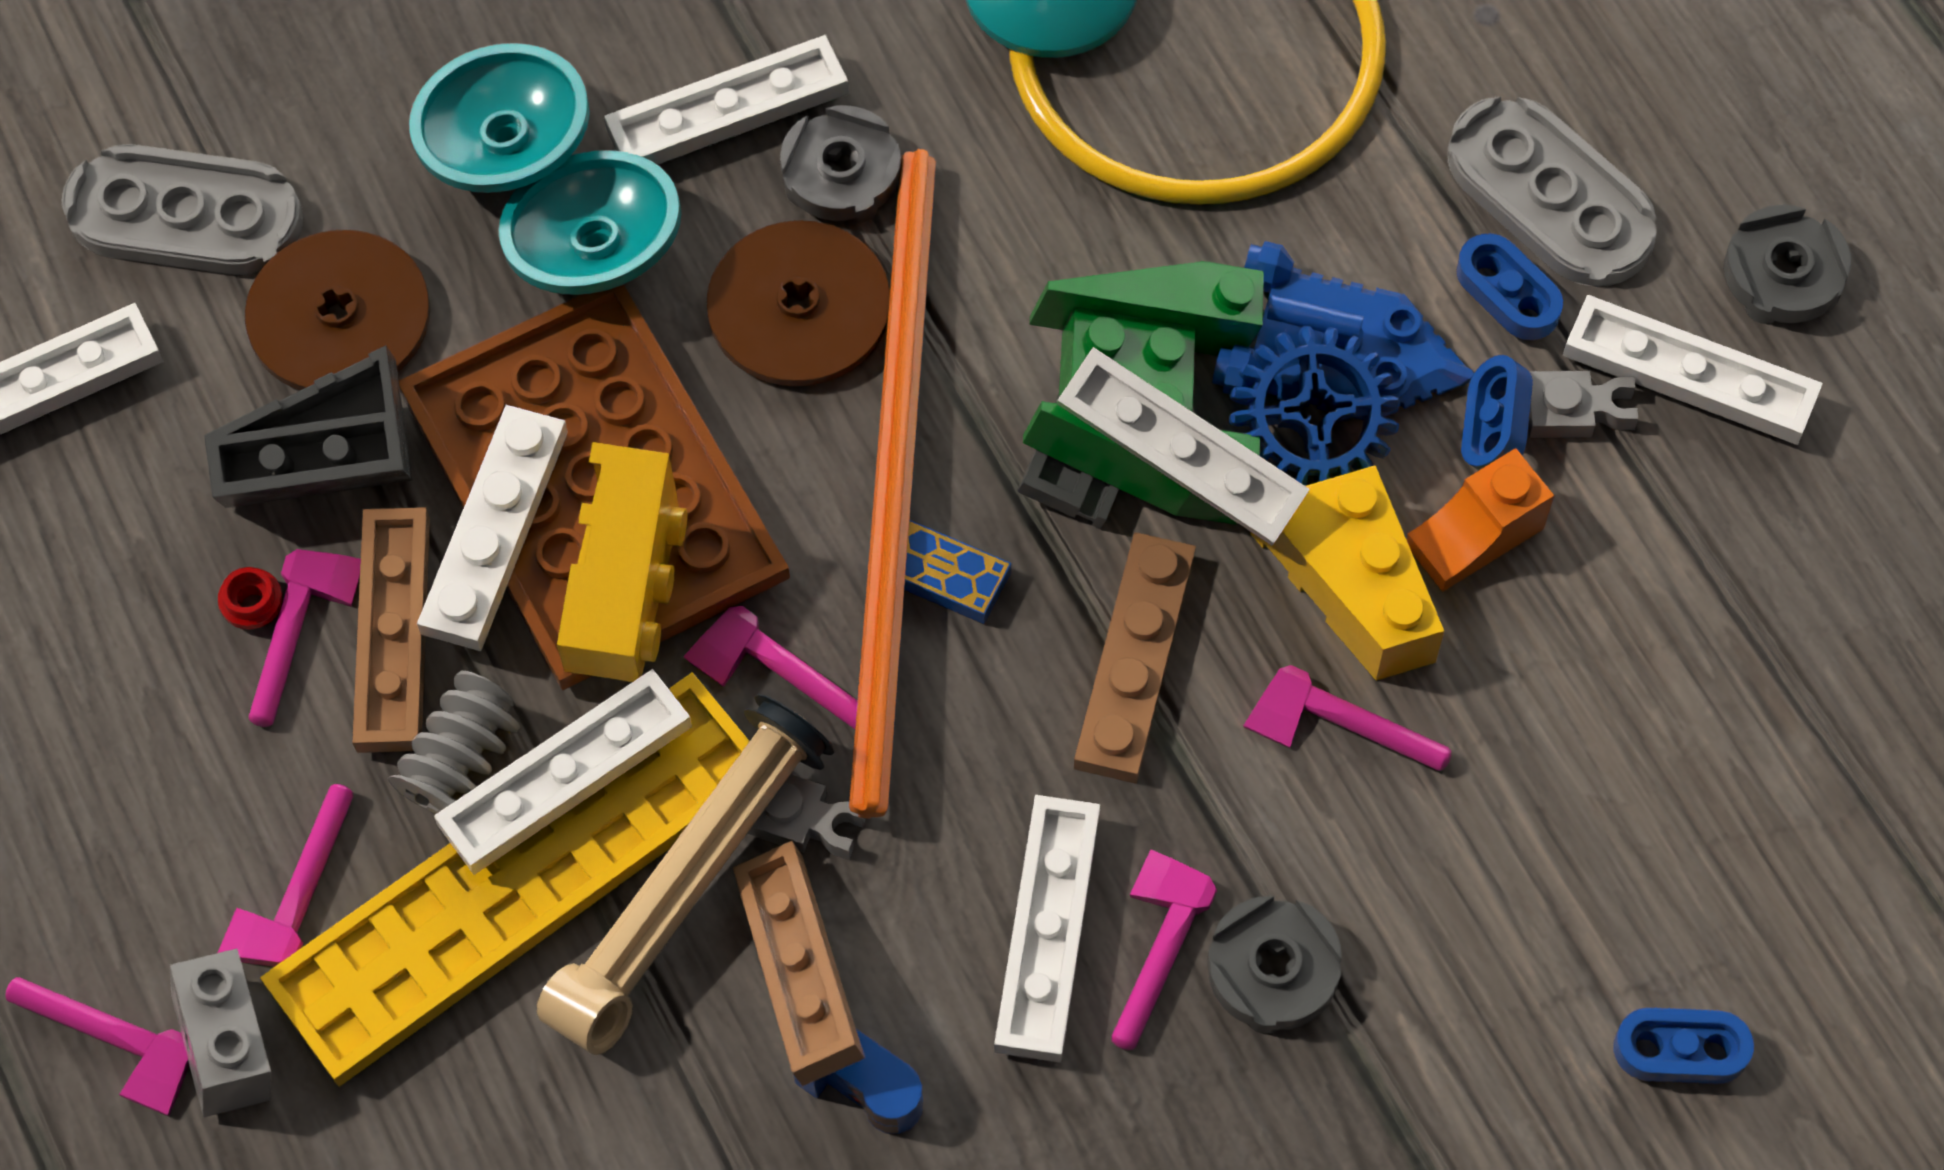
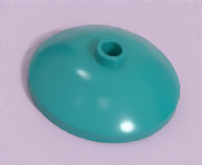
M965 0L975 22L996 42L1019 53L1050 58L1080 54L1105 43L1125 25L1137 0Z
M508 43L491 45L455 58L439 69L425 83L412 106L409 132L420 162L428 172L440 181L452 187L472 192L507 191L526 186L544 178L560 167L573 154L587 130L590 114L589 99L584 83L576 69L558 54L545 48L528 44Z
M612 150L571 155L560 167L544 178L516 189L503 209L500 218V245L511 269L524 281L537 288L560 294L580 295L603 292L634 280L654 266L664 256L674 242L680 227L681 204L676 187L669 175L647 158L628 152Z

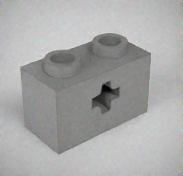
M238 949L171 964V997L203 1118L270 1101L271 1069Z

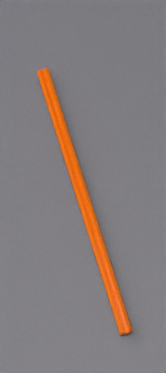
M917 149L915 152H905L902 155L898 186L849 800L851 812L865 819L883 817L888 811L936 169V160L929 156L928 151L924 149Z

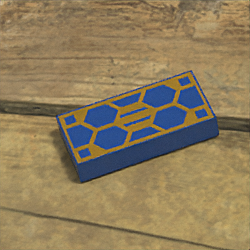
M909 520L904 590L985 624L1011 575L1012 563Z

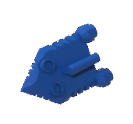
M1265 241L1262 247L1251 244L1244 267L1264 271L1263 291L1270 293L1263 315V325L1259 330L1255 347L1253 349L1235 344L1233 350L1221 347L1212 383L1224 386L1223 393L1230 395L1234 387L1253 388L1252 385L1245 382L1239 376L1241 367L1244 364H1249L1264 370L1256 360L1254 352L1260 345H1264L1279 356L1275 337L1281 332H1286L1291 337L1295 347H1299V331L1303 326L1312 327L1315 344L1321 345L1322 337L1327 328H1336L1338 338L1335 347L1342 350L1352 336L1360 338L1361 344L1354 353V356L1362 362L1368 354L1374 351L1380 355L1379 362L1369 370L1373 378L1383 373H1391L1394 381L1388 387L1379 391L1380 397H1398L1400 399V406L1404 409L1415 405L1416 399L1421 402L1431 399V393L1433 392L1441 395L1470 383L1474 373L1464 365L1451 348L1447 349L1445 347L1446 342L1440 335L1433 333L1435 329L1428 321H1423V315L1405 294L1376 288V291L1363 289L1364 284L1351 282V285L1343 284V279L1332 277L1330 281L1323 279L1322 274L1313 272L1311 276L1301 274L1302 270L1294 268V261L1283 245ZM1319 364V368L1324 370L1326 383L1331 390L1338 394H1354V397H1360L1354 385L1342 373L1332 367ZM1300 365L1291 366L1278 373L1271 380L1266 396L1268 394L1276 395L1277 399L1282 401L1296 398L1298 394V379L1301 377ZM1310 392V400L1305 406L1309 407L1310 404L1317 405V409L1329 412L1324 403L1318 406L1320 400L1312 397ZM1399 408L1391 412L1381 413V417H1385L1390 414L1396 413L1399 411ZM1362 416V417H1352V418H1356V419L1363 420V416Z

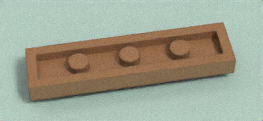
M426 507L363 509L352 741L357 753L413 751L412 740L417 734L422 732L426 636L420 634L417 622L427 600L430 517Z
M1134 532L1074 758L1075 770L1137 784L1195 558L1196 546Z
M790 841L733 867L794 1076L802 1086H805L864 1059L865 1056L804 859L794 842Z

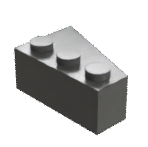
M385 345L369 353V357L335 374L331 372L314 380L315 384L280 401L276 399L205 434L212 498L225 508L413 481L396 359L388 347Z

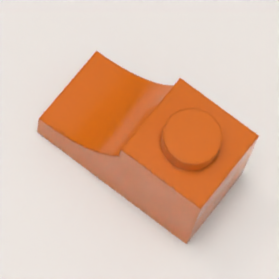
M1515 448L1464 479L1463 486L1454 497L1427 521L1409 532L1406 540L1412 554L1441 591L1444 592L1545 528L1554 494Z

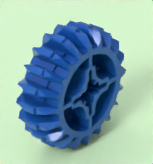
M1303 326L1299 331V347H1295L1291 337L1286 332L1279 333L1275 337L1279 356L1270 348L1260 345L1255 350L1254 355L1264 370L1254 365L1244 364L1239 371V376L1245 382L1252 385L1253 388L1234 387L1230 395L1231 400L1248 406V410H1239L1229 416L1230 425L1237 427L1250 426L1251 431L1245 434H1249L1252 437H1260L1259 456L1266 461L1269 460L1284 473L1293 474V478L1304 486H1307L1308 477L1313 478L1314 483L1330 479V475L1337 477L1351 473L1350 466L1355 471L1374 466L1373 462L1365 454L1366 452L1383 459L1391 450L1387 443L1376 435H1394L1399 429L1397 422L1381 417V413L1391 412L1400 406V399L1398 397H1380L1379 394L1380 390L1385 389L1394 381L1393 375L1391 373H1383L1373 378L1369 371L1379 362L1380 355L1374 351L1368 354L1362 362L1358 360L1354 353L1360 347L1361 339L1356 336L1350 338L1343 350L1335 347L1338 332L1336 328L1332 327L1327 328L1321 345L1315 344L1314 331L1311 326ZM1299 364L1301 377L1298 379L1297 397L1280 401L1278 405L1264 406L1266 392L1271 380L1281 371ZM1319 364L1332 367L1342 373L1354 385L1360 397H1354V394H1338L1331 390L1326 383L1324 370L1319 368ZM1310 392L1312 397L1320 400L1318 406L1324 403L1328 411L1335 410L1326 414L1319 422L1318 430L1317 425L1308 423L1310 417L1304 419L1300 412H1295L1302 409L1310 400ZM1363 416L1362 430L1354 447L1339 457L1329 459L1328 446L1332 443L1331 429L1333 424L1348 421L1351 417ZM1268 425H1275V428H1290L1296 431L1303 439L1305 452H1309L1310 460L1296 456L1281 446L1272 435Z

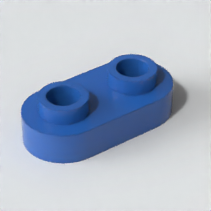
M1487 233L1474 236L1463 245L1457 264V278L1461 286L1513 336L1525 340L1541 339L1554 331L1558 325L1563 308L1562 294L1559 288L1510 240L1497 234ZM1489 268L1497 275L1492 277L1483 276L1478 270ZM1532 309L1539 316L1528 317L1521 314L1520 310Z
M1497 355L1485 361L1476 370L1469 383L1461 452L1464 460L1478 471L1515 448L1522 456L1525 450L1533 380L1528 369L1509 356Z
M1641 1008L1624 1018L1615 1035L1613 1049L1615 1058L1621 1068L1632 1077L1640 1080L1722 1084L1736 1079L1745 1070L1753 1055L1754 1040L1750 1029L1744 1021L1726 1011ZM1639 1040L1653 1042L1658 1049V1055L1655 1057L1643 1056L1637 1050L1636 1042ZM1710 1042L1719 1044L1725 1050L1726 1058L1722 1060L1710 1058L1704 1050V1044Z

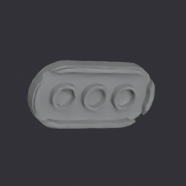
M1493 97L1471 105L1459 116L1454 124L1447 154L1449 168L1455 181L1472 199L1552 270L1578 284L1608 286L1633 277L1645 266L1652 254L1657 233L1655 226L1656 215L1651 201L1638 186L1553 112L1533 100L1517 97L1516 102L1509 100L1501 101V97Z
M124 144L100 151L101 157L95 158L89 164L86 159L72 171L62 193V209L70 230L77 241L91 252L109 258L221 274L246 275L260 272L275 254L299 239L303 226V211L295 190L287 182L286 177L276 168L256 161L164 148Z

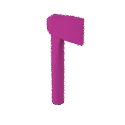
M301 549L286 555L281 576L288 586L248 716L250 722L254 725L270 727L274 723L311 594L352 607L360 579V558Z
M743 606L730 607L683 657L724 687L745 654L748 653L855 729L857 699L759 630L758 617Z
M1293 665L1278 670L1243 725L1244 728L1290 749L1303 711L1306 710L1437 771H1442L1447 767L1452 755L1451 749L1445 745L1313 686L1309 673Z
M333 784L329 787L274 921L236 908L218 953L238 949L240 960L243 963L275 967L301 949L303 942L297 933L354 797L350 788L342 784Z
M1150 850L1130 893V897L1170 909L1111 1036L1112 1042L1117 1047L1127 1051L1136 1048L1195 915L1210 909L1217 893V889L1210 876L1153 850Z
M15 977L11 980L5 993L8 1002L142 1057L119 1095L169 1117L189 1068L188 1057L180 1032L170 1029L157 1035L23 978Z

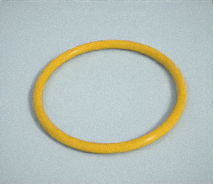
M1352 0L1361 26L1362 60L1352 96L1342 113L1319 139L1288 160L1259 172L1221 180L1198 181L1156 176L1128 167L1100 153L1077 136L1054 110L1038 79L1033 56L1009 49V57L1015 84L1033 122L1047 140L1079 168L1109 185L1149 199L1183 204H1220L1247 200L1275 192L1296 183L1331 160L1352 139L1375 102L1385 66L1386 38L1384 21L1378 0Z

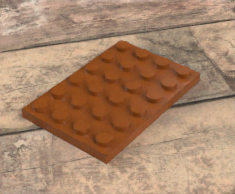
M624 285L603 292L577 296L399 380L400 393L463 509L506 405L565 420L568 430L567 436L506 587L562 691L592 677L591 675L565 672L557 647L571 564L578 563L587 526L578 523L581 504H592L597 485L594 465L589 463L592 442L669 453L679 508H686L688 516L682 546L672 545L668 565L674 566V583L671 598L668 604H658L654 623L661 625L660 642L790 579L789 567Z

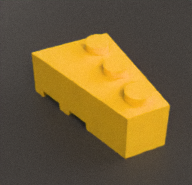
M592 442L589 463L594 465L597 485L592 504H581L578 523L587 526L578 563L571 564L557 647L565 672L634 682L642 676L645 661L655 662L658 654L661 625L654 623L658 604H668L671 598L674 583V566L668 565L672 545L682 546L688 514L686 508H679L669 453Z
M1376 465L1307 485L1306 487L1310 490L1273 545H1270L1251 532L1252 537L1262 548L1267 546L1289 572L1288 579L1300 592L1304 590L1326 615L1325 622L1376 681L1436 663L1444 629Z

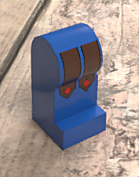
M858 1029L856 1031L865 1056L864 1059L805 1086H802L794 1076L795 1084L815 1098H818L829 1084L850 1100L865 1109L869 1122L876 1129L887 1134H899L910 1130L919 1121L923 1112L922 1084L918 1074L910 1065Z

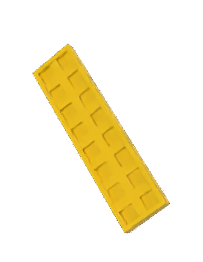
M693 672L669 688L691 718L692 727L475 875H473L460 855L449 843L260 977L265 988L338 1087L673 846L750 742Z

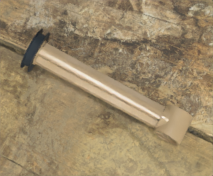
M757 694L754 699L759 708L757 710L747 708L743 711L746 719L757 730L756 734L587 962L580 965L575 963L565 965L548 980L537 1003V1015L541 1022L594 1055L606 1052L621 1038L632 1015V1002L628 997L629 993L798 763L801 762L811 768L821 770L825 767L820 758L821 754L831 756L835 753L832 744L820 731L784 704L768 696Z

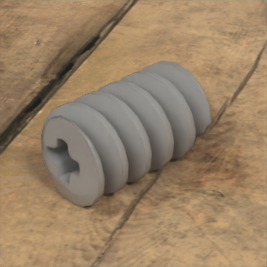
M461 670L454 677L456 690H448L440 698V707L443 711H434L426 719V728L429 733L420 732L413 738L412 749L415 754H405L397 762L401 775H391L387 778L389 783L404 797L436 814L456 801L453 798L455 792L465 795L477 787L466 776L469 771L485 776L490 775L493 769L481 755L482 751L487 750L500 755L507 749L505 744L495 734L497 728L513 734L517 733L520 729L519 723L509 713L511 707L515 706L514 700L496 683L469 671Z

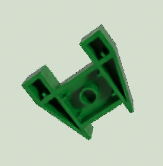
M1200 261L1048 281L1030 315L1029 325L1062 330L1059 397L1094 347L1193 412L1194 353L1218 356L1221 347L1233 350L1235 344L1249 347L1263 325L1264 271ZM1041 401L1023 434V444L1171 514L1237 524V522L1057 405V403ZM1220 430L1259 455L1260 437Z

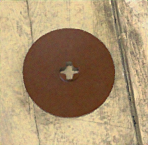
M816 221L780 222L768 225L745 236L722 257L713 272L708 286V319L712 334L722 352L744 372L773 384L809 386L841 377L855 369L871 355L887 328L890 289L886 273L876 255L866 244L851 233L836 226ZM794 296L801 301L809 296L810 307L804 309L797 304L789 309L788 298Z
M357 230L320 232L306 236L283 248L258 273L250 288L245 307L246 331L258 360L279 381L300 391L315 384L314 380L331 372L335 374L369 357V353L385 345L395 357L397 372H399L412 359L421 346L430 319V299L427 286L421 271L413 259L393 242L378 235ZM338 304L341 309L347 311L348 315L337 320L336 316L329 314L328 309Z

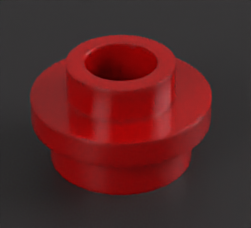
M243 567L230 573L225 578L218 593V606L225 620L237 628L247 630L257 629L270 623L280 612L283 602L282 589L277 579L269 572L254 567ZM250 595L262 596V599L253 606H241L243 600Z

